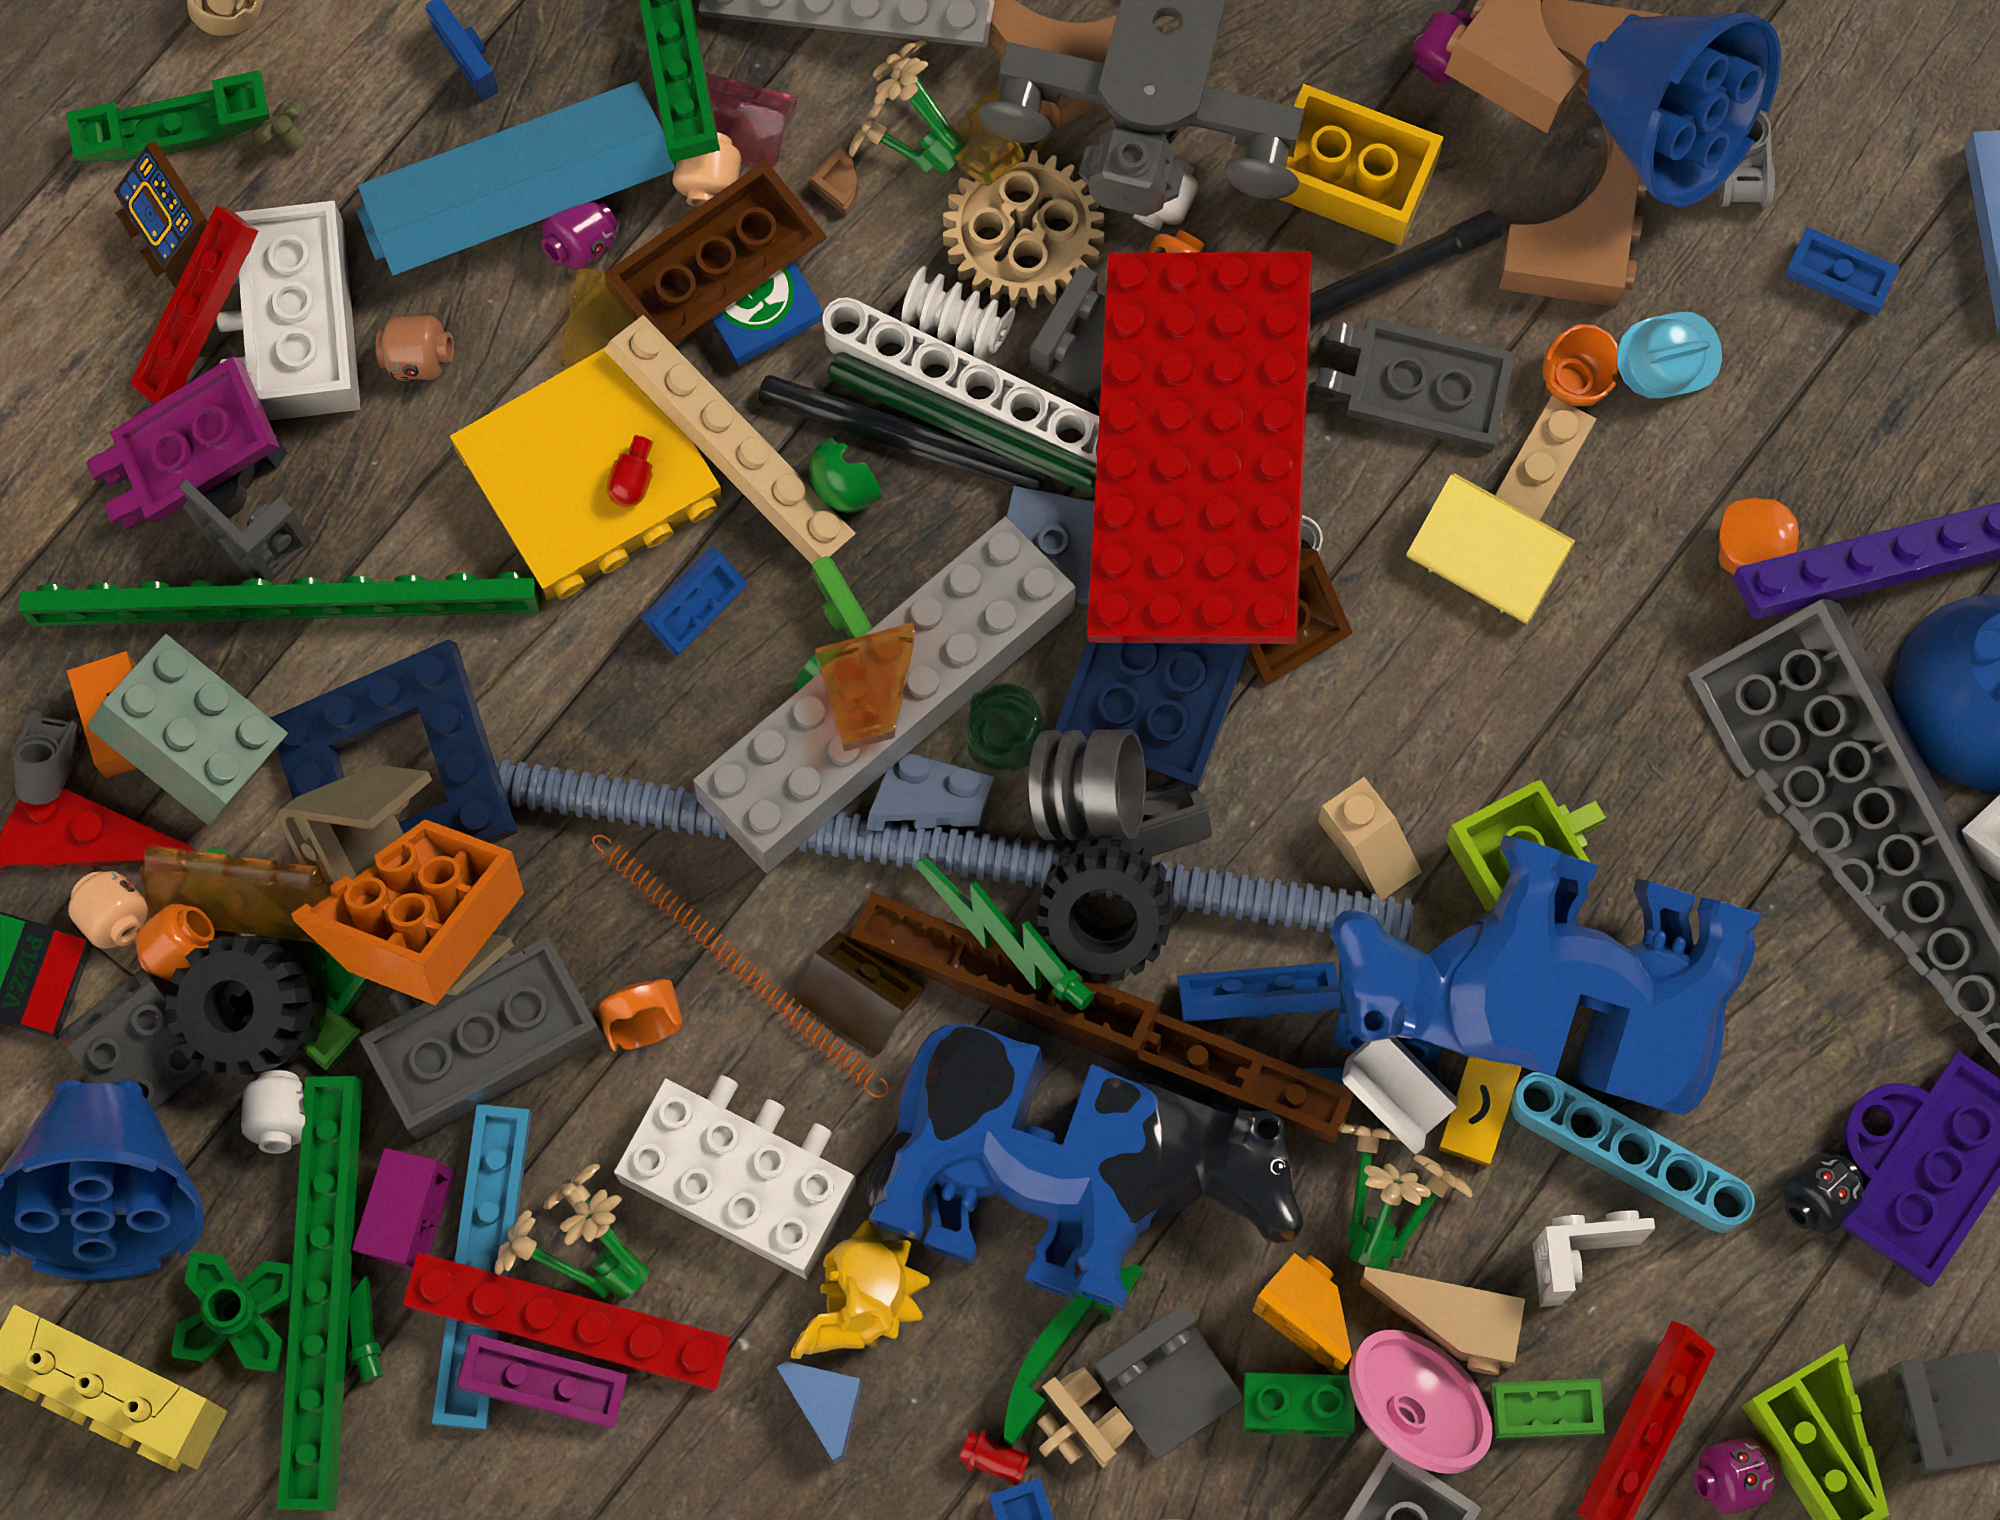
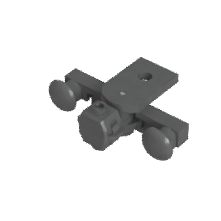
M1121 0L1105 63L1007 42L999 71L1000 99L999 101L984 103L978 109V117L981 123L994 135L1012 142L1032 143L1046 138L1052 130L1050 121L1040 114L1043 101L1058 104L1059 97L1062 95L1103 105L1114 118L1115 127L1100 136L1098 143L1085 148L1079 175L1089 186L1091 196L1102 207L1147 217L1163 209L1164 203L1178 198L1184 169L1174 159L1175 153L1170 144L1177 138L1182 127L1185 125L1235 135L1234 144L1248 147L1246 158L1234 159L1225 165V175L1228 181L1241 192L1262 199H1280L1293 194L1299 186L1298 178L1294 173L1286 169L1288 156L1294 157L1304 109L1205 87L1227 0ZM1171 16L1181 23L1182 28L1175 34L1164 35L1159 33L1153 24L1160 17Z

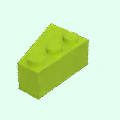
M1844 1343L1741 1406L1765 1445L1774 1453L1780 1469L1813 1520H1882L1890 1515L1873 1450L1868 1445L1860 1414L1862 1409L1858 1394L1855 1395L1846 1362L1848 1361V1356Z

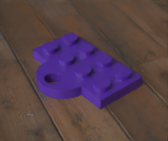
M1959 1051L1952 1056L1929 1092L1916 1086L1900 1083L1877 1087L1865 1094L1852 1107L1843 1129V1145L1846 1156L1857 1167L1867 1184L1863 1188V1202L1840 1227L1928 1288L1934 1285L2000 1186V1079ZM1878 1109L1886 1114L1890 1123L1889 1131L1886 1135L1874 1136L1865 1130L1862 1124V1115L1865 1110Z

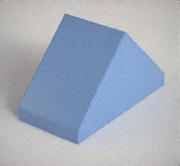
M787 1361L777 1366L780 1375L833 1463L837 1465L845 1460L863 1386L861 1379Z

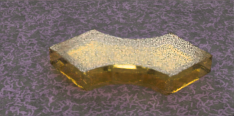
M999 86L965 111L973 132L967 144L954 156L961 171L986 186L991 185L1025 159L1023 150L1018 142L1008 141L994 135L983 126L978 117V109L982 104L999 101L1001 95Z

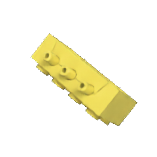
M15 1304L0 1330V1386L33 1402H36L40 1393L46 1396L41 1406L82 1426L86 1418L90 1417L93 1421L89 1430L128 1449L137 1440L141 1442L137 1451L138 1454L177 1473L182 1463L198 1470L228 1412L227 1410Z

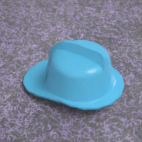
M1676 312L1644 319L1633 324L1621 337L1617 349V367L1623 381L1635 393L1647 398H1667L1698 391L1712 383L1719 374L1722 363V347L1716 330L1705 318L1693 312Z

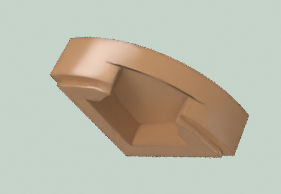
M840 145L810 177L808 185L810 189L846 217L857 199L858 178L851 156Z

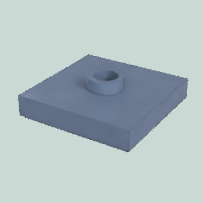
M1014 486L1007 518L1076 586L1075 603L1089 605L1094 502Z

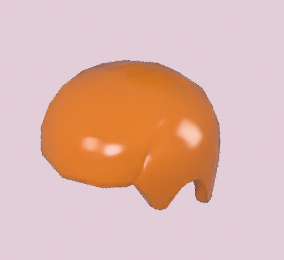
M1576 324L1562 332L1549 345L1543 360V379L1546 381V387L1551 394L1570 406H1593L1608 396V392L1612 391L1616 386L1618 373V345L1613 336L1600 327L1591 324Z

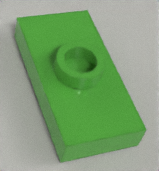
M825 556L812 563L814 580L827 600V603L821 605L833 630L838 632L844 629L853 645L868 633L872 626L832 558Z
M1600 1379L1492 1383L1490 1385L1494 1440L1594 1436L1605 1433Z

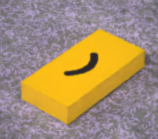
M1468 1057L1456 1094L1458 1105L1449 1115L1438 1150L1489 1167L1522 1067Z

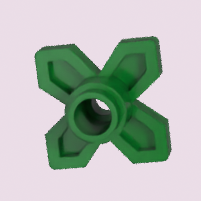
M202 1252L190 1253L184 1283L201 1301L200 1312L176 1325L171 1356L179 1361L207 1364L224 1347L231 1343L242 1365L247 1370L273 1374L279 1373L286 1342L263 1317L291 1302L293 1265L263 1261L246 1278L239 1282L227 1259L222 1255ZM241 1305L237 1316L229 1320L228 1314L231 1308Z

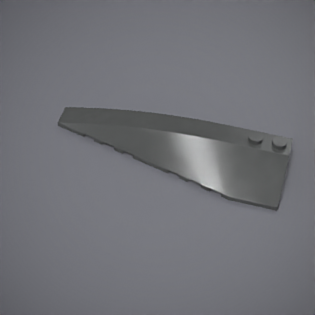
M1821 599L1688 673L1736 767L1747 779L1754 775L1767 795L1764 797L1778 814H1782L1801 835L1799 838L1812 853H1816L1832 870V875L1888 939H1892L1909 958L1910 964L1922 977L1925 976L1945 998L1944 1002L1957 1017L1961 1016L1976 1033L1979 1042L2000 1064V911L1943 797L1839 601Z

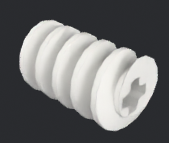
M923 266L916 273L907 290L902 308L901 322L915 327L920 322V331L932 336L938 330L937 339L947 344L952 343L956 339L955 348L967 353L974 347V357L984 362L988 360L998 350L1008 334L1015 316V309L1010 308L1000 318L997 316V300L992 299L984 309L979 308L980 292L974 291L964 301L961 299L963 284L956 282L948 292L943 291L945 275L938 274L928 284L925 282L927 267Z

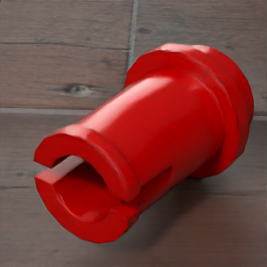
M981 1430L980 1434L969 1431L958 1458L959 1462L967 1464L966 1470L971 1472L974 1467L1013 1483L1012 1485L1014 1486L1019 1485L1030 1453H1024L985 1437L987 1433L985 1430Z

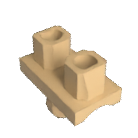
M1086 1368L1078 1369L1064 1377L1061 1381H1058L1054 1376L1043 1385L1042 1394L1067 1423L1061 1427L1050 1412L1037 1422L1049 1437L1039 1448L1043 1456L1046 1458L1059 1449L1072 1465L1083 1456L1081 1450L1071 1439L1076 1435L1103 1469L1114 1461L1117 1456L1115 1450L1125 1442L1134 1428L1116 1406L1096 1423L1093 1424L1081 1408L1098 1395L1102 1389Z

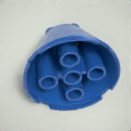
M1751 13L1640 17L1636 14H1630L1611 33L1605 42L1599 41L1592 46L1586 58V67L1591 70L1588 81V105L1595 110L1649 193L1656 200L1662 203H1671L1677 207L1692 205L1715 191L1742 162L1755 140L1747 136L1756 121L1760 109L1769 113L1776 93L1781 66V48L1778 35L1768 21Z
M1985 594L1970 596L1948 603L1928 615L1913 630L1902 647L1895 674L1892 678V702L1925 765L1951 783L1954 780L1966 786L1982 790L1981 793L2000 795V595Z
M69 1080L59 1083L55 1088V1095L48 1101L0 1170V1253L8 1257L10 1251H13L31 1260V1270L42 1274L82 1281H108L141 1276L161 1269V1260L173 1255L177 1251L182 1256L188 1253L197 1243L203 1229L204 1208L201 1197L152 1106L142 1096V1087L133 1081L123 1080L114 1084H83L79 1081Z

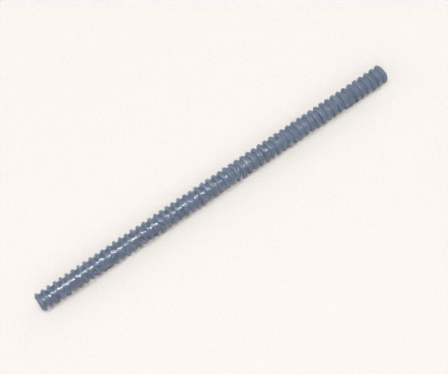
M509 759L496 763L507 801L511 802L514 808H520L522 804H527L528 809L534 811L538 806H542L546 813L559 809L561 815H568L570 811H574L576 817L583 818L587 813L591 814L593 820H600L602 816H606L608 822L615 823L619 818L623 819L625 825H631L633 821H638L640 827L647 828L649 823L655 824L656 830H663L665 826H670L672 832L679 833L681 828L687 829L688 835H695L697 831H702L704 837L711 838L713 833L719 834L720 840H727L730 836L697 801L695 790L693 793H688L686 787L679 786L677 791L671 790L670 784H663L661 788H656L654 782L647 781L645 786L639 785L638 779H631L629 783H624L623 778L619 776L614 777L613 781L607 780L606 774H599L597 778H592L591 773L587 771L582 772L581 776L576 775L574 769H567L565 773H560L559 768L554 766L549 771H546L541 764H535L533 768H528L527 762L522 761L517 766L512 765ZM839 811L837 815L832 817L799 846L800 852L807 853L808 849L812 848L815 849L817 855H823L825 851H831L832 857L839 858L840 854L844 853L847 854L849 860H855L857 856H863L864 862L871 863L873 858L880 859L881 865H887L889 861H896V867L903 868L904 864L908 863L912 864L913 870H918L916 867L918 860L928 858L937 868L944 869L945 875H951L953 871H960V876L967 878L969 873L976 874L977 880H984L986 875L992 876L993 882L997 883L1000 882L1001 878L1009 879L1010 885H1016L1017 880L1024 881L1025 887L1029 888L1033 886V883L1041 884L1042 890L1052 864H1058L1060 854L1067 848L1071 850L1070 846H1064L1063 850H1056L1055 844L1048 843L1047 848L1039 847L1038 841H1032L1031 845H1024L1023 839L1016 838L1015 842L1011 843L1007 842L1006 836H1000L998 840H992L991 835L984 833L982 838L975 837L974 831H967L966 835H959L958 829L952 828L950 833L943 832L942 826H937L934 830H927V828L915 829L911 827L909 821H903L902 825H895L894 821H886L883 831H872L866 829L868 820H863L862 814L855 813L854 817L850 818L847 817L845 811ZM1161 861L1167 870L1165 881H1171L1173 887V910H1177L1179 905L1187 907L1186 912L1190 913L1194 912V908L1203 909V915H1210V911L1219 912V917L1226 918L1227 913L1235 914V920H1242L1243 916L1251 917V922L1258 923L1259 918L1267 919L1268 925H1275V921L1284 922L1283 926L1286 928H1291L1292 923L1300 924V930L1306 931L1308 926L1316 927V932L1323 933L1324 928L1330 929L1334 918L1342 911L1355 909L1365 911L1375 917L1381 928L1389 935L1404 942L1409 940L1414 905H1411V899L1404 898L1403 903L1395 902L1394 896H1388L1385 901L1379 900V895L1374 893L1371 894L1370 898L1363 897L1361 891H1355L1353 896L1347 895L1346 889L1339 888L1338 893L1330 892L1329 886H1323L1322 891L1314 890V885L1307 883L1305 888L1297 887V881H1290L1289 885H1282L1281 879L1274 878L1273 883L1265 882L1264 876H1258L1256 881L1250 880L1249 874L1245 873L1241 874V878L1232 877V871H1225L1224 876L1216 874L1217 870L1210 868L1209 872L1205 873L1200 872V866H1193L1192 870H1185L1184 864L1177 863L1176 868L1168 867L1167 861ZM1096 889L1089 891V896L1096 898L1097 894L1101 893L1106 894V900H1113L1114 896H1121L1122 902H1129L1125 896L1113 890Z

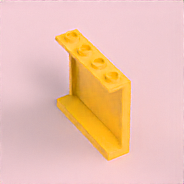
M605 348L450 435L456 453L464 466L468 467L541 587L546 601L555 596H558L561 600L574 595L585 586L584 580L600 570L604 574H608L619 569L629 561L630 557L628 554L645 544L647 548H653L662 544L674 534L673 528L688 519L692 523H696L707 518L718 508L716 503L722 500L721 487L694 443L604 351ZM633 436H642L653 441L647 462L653 465L651 471L653 476L646 496L639 504L633 507H621L609 498L606 490L607 479L613 462L618 459L619 454H628Z

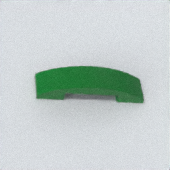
M260 70L220 78L212 80L213 90L122 110L118 108L115 102L66 112L73 157L76 161L88 162L137 159L144 147L154 140L164 155L216 143L243 133L270 119L263 75Z
M1136 1264L1121 1269L1122 1284L1128 1296L1143 1278L1144 1270ZM1077 1295L1053 1318L1032 1346L1014 1383L1005 1418L1004 1443L1014 1448L1046 1406V1400L1033 1391L1032 1387L1094 1307L1109 1320L1112 1319L1119 1309Z

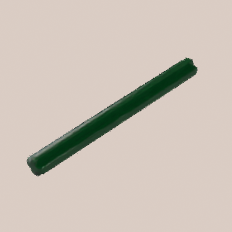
M843 352L837 353L829 365L828 373L832 381L1086 493H1093L1095 491L1096 463Z

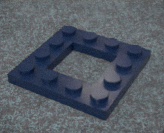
M449 639L270 717V719L288 732L277 749L292 798L294 799L297 796L345 777L337 753L338 748L420 713L448 802L399 822L403 833L405 834L425 819L491 844L518 833L456 642Z

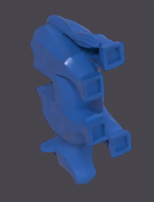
M1503 835L1500 849L1509 863L1510 876L1497 900L1496 906L1479 916L1471 926L1445 940L1430 954L1422 953L1404 941L1389 935L1381 928L1376 918L1365 911L1355 909L1342 911L1334 918L1329 935L1339 957V981L1347 1008V1027L1362 1041L1374 1042L1395 1037L1415 1038L1449 1049L1466 1057L1518 1065L1555 1077L1578 1004L1594 1009V1013L1573 1081L1651 1107L1686 1115L1699 1106L1710 1089L1721 1058L1726 1005L1743 981L1754 959L1755 941L1752 930L1757 927L1763 914L1722 901L1701 897L1697 910L1700 922V935L1697 944L1694 945L1688 915L1692 910L1696 895L1636 878L1633 891L1643 911L1644 938L1642 943L1623 946L1607 934L1578 925L1576 922L1578 911L1588 897L1587 885L1595 877L1598 868L1597 864L1565 855L1562 851L1531 841Z

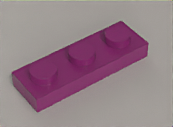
M471 1333L468 1335L455 1389L612 1429L615 1427L628 1375Z

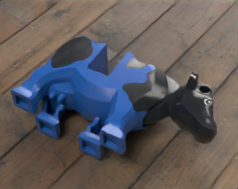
M958 1024L956 1026L944 1025L931 1032L919 1047L905 1079L899 1108L897 1135L881 1154L869 1175L867 1186L868 1204L873 1208L869 1219L873 1225L920 1241L925 1229L924 1204L927 1197L932 1224L923 1242L926 1249L973 1266L975 1265L978 1252L970 1231L969 1212L975 1210L979 1199L999 1196L1022 1212L1045 1218L1049 1222L1048 1229L1035 1247L1037 1258L1028 1267L1025 1275L1026 1283L1071 1300L1076 1295L1123 1311L1126 1309L1129 1297L1122 1284L1121 1267L1134 1246L1136 1238L1149 1231L1153 1223L1160 1222L1186 1209L1203 1195L1212 1198L1227 1209L1248 1219L1268 1242L1276 1244L1290 1242L1299 1234L1303 1227V1215L1297 1205L1292 1186L1290 1162L1285 1145V1123L1274 1112L1270 1110L1250 1112L1238 1108L1235 1114H1227L1156 1085L1127 1080L1091 1064L1064 1143L1060 1145L1055 1143L1057 1136L1047 1130L1027 1125L1025 1131L1022 1132L1045 1069L1040 1047L1018 1042L988 1029L965 1024ZM1079 1265L1081 1274L1077 1280L1075 1269Z

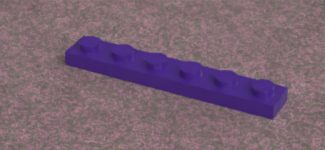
M2000 502L1740 566L1737 568L1733 580L1753 619L1757 620L1805 608L1821 599L1836 600L1999 559Z

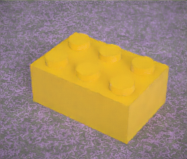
M1303 83L1293 106L1304 109L1301 129L1294 157L1288 156L1286 169L1290 170L1298 178L1299 186L1293 194L1279 200L1402 247L1438 163L1444 137Z

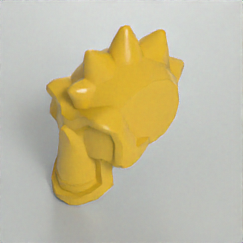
M866 1220L849 1239L839 1242L826 1254L823 1261L826 1284L820 1286V1291L827 1294L828 1313L819 1314L809 1322L806 1330L799 1335L791 1350V1358L801 1359L803 1354L812 1355L813 1353L833 1349H863L865 1345L874 1348L877 1347L881 1335L896 1339L899 1335L900 1322H913L923 1319V1313L911 1296L930 1284V1279L928 1276L905 1266L911 1249L910 1241L884 1240L875 1225L870 1220Z

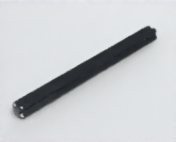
M765 376L759 389L758 396L762 404L1012 487L1018 486L1041 491L1047 477L1046 474L966 439L776 376Z

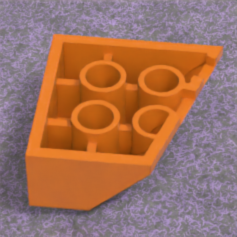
M425 819L374 855L375 863L353 879L345 875L330 886L331 895L314 907H310L306 903L291 913L293 921L348 972L436 1006L524 894V890L512 851Z

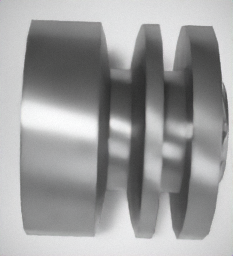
M1132 729L1093 731L1088 741L1080 730L1066 731L1064 735L1060 730L1040 732L1034 742L1030 758L1029 801L1037 833L1044 840H1057L1063 838L1064 835L1069 840H1077L1084 837L1088 827L1090 833L1096 839H1099L1100 836H1111V839H1132L1137 836L1145 812L1146 768L1139 738Z

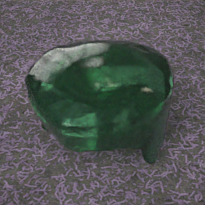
M998 683L982 692L973 694L970 702L967 732L968 751L971 758L975 762L994 770L1016 771L1028 766L1035 740L1040 732L1046 731V722L1041 708L1032 693L1015 684Z

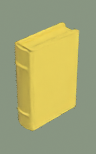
M1454 473L1448 478L1410 546L1406 557L1427 568L1429 573H1436L1500 609L1501 614L1505 612L1527 625L1576 540Z

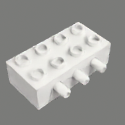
M335 201L234 212L259 232L252 244L250 253L246 257L233 283H240L242 310L219 312L216 318L217 327L220 332L243 330L245 356L236 358L243 361L268 421L361 410L345 224ZM222 359L220 361V364L226 361L227 359Z
M720 1075L707 1099L665 1078L614 1171L619 1182L808 1280L857 1187L853 1174L820 1158L832 1132L826 1127L814 1123L800 1148L773 1134L776 1125L785 1111L781 1104L767 1099L754 1123L726 1110L738 1087L737 1082L729 1077Z

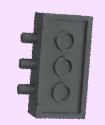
M549 936L524 948L523 952L520 950L511 956L509 952H506L457 996L445 994L436 1006L428 1002L416 1006L412 996L399 991L394 992L390 995L389 1001L398 1017L359 1038L404 1125L416 1141L476 1109L477 1104L484 1105L604 1039Z

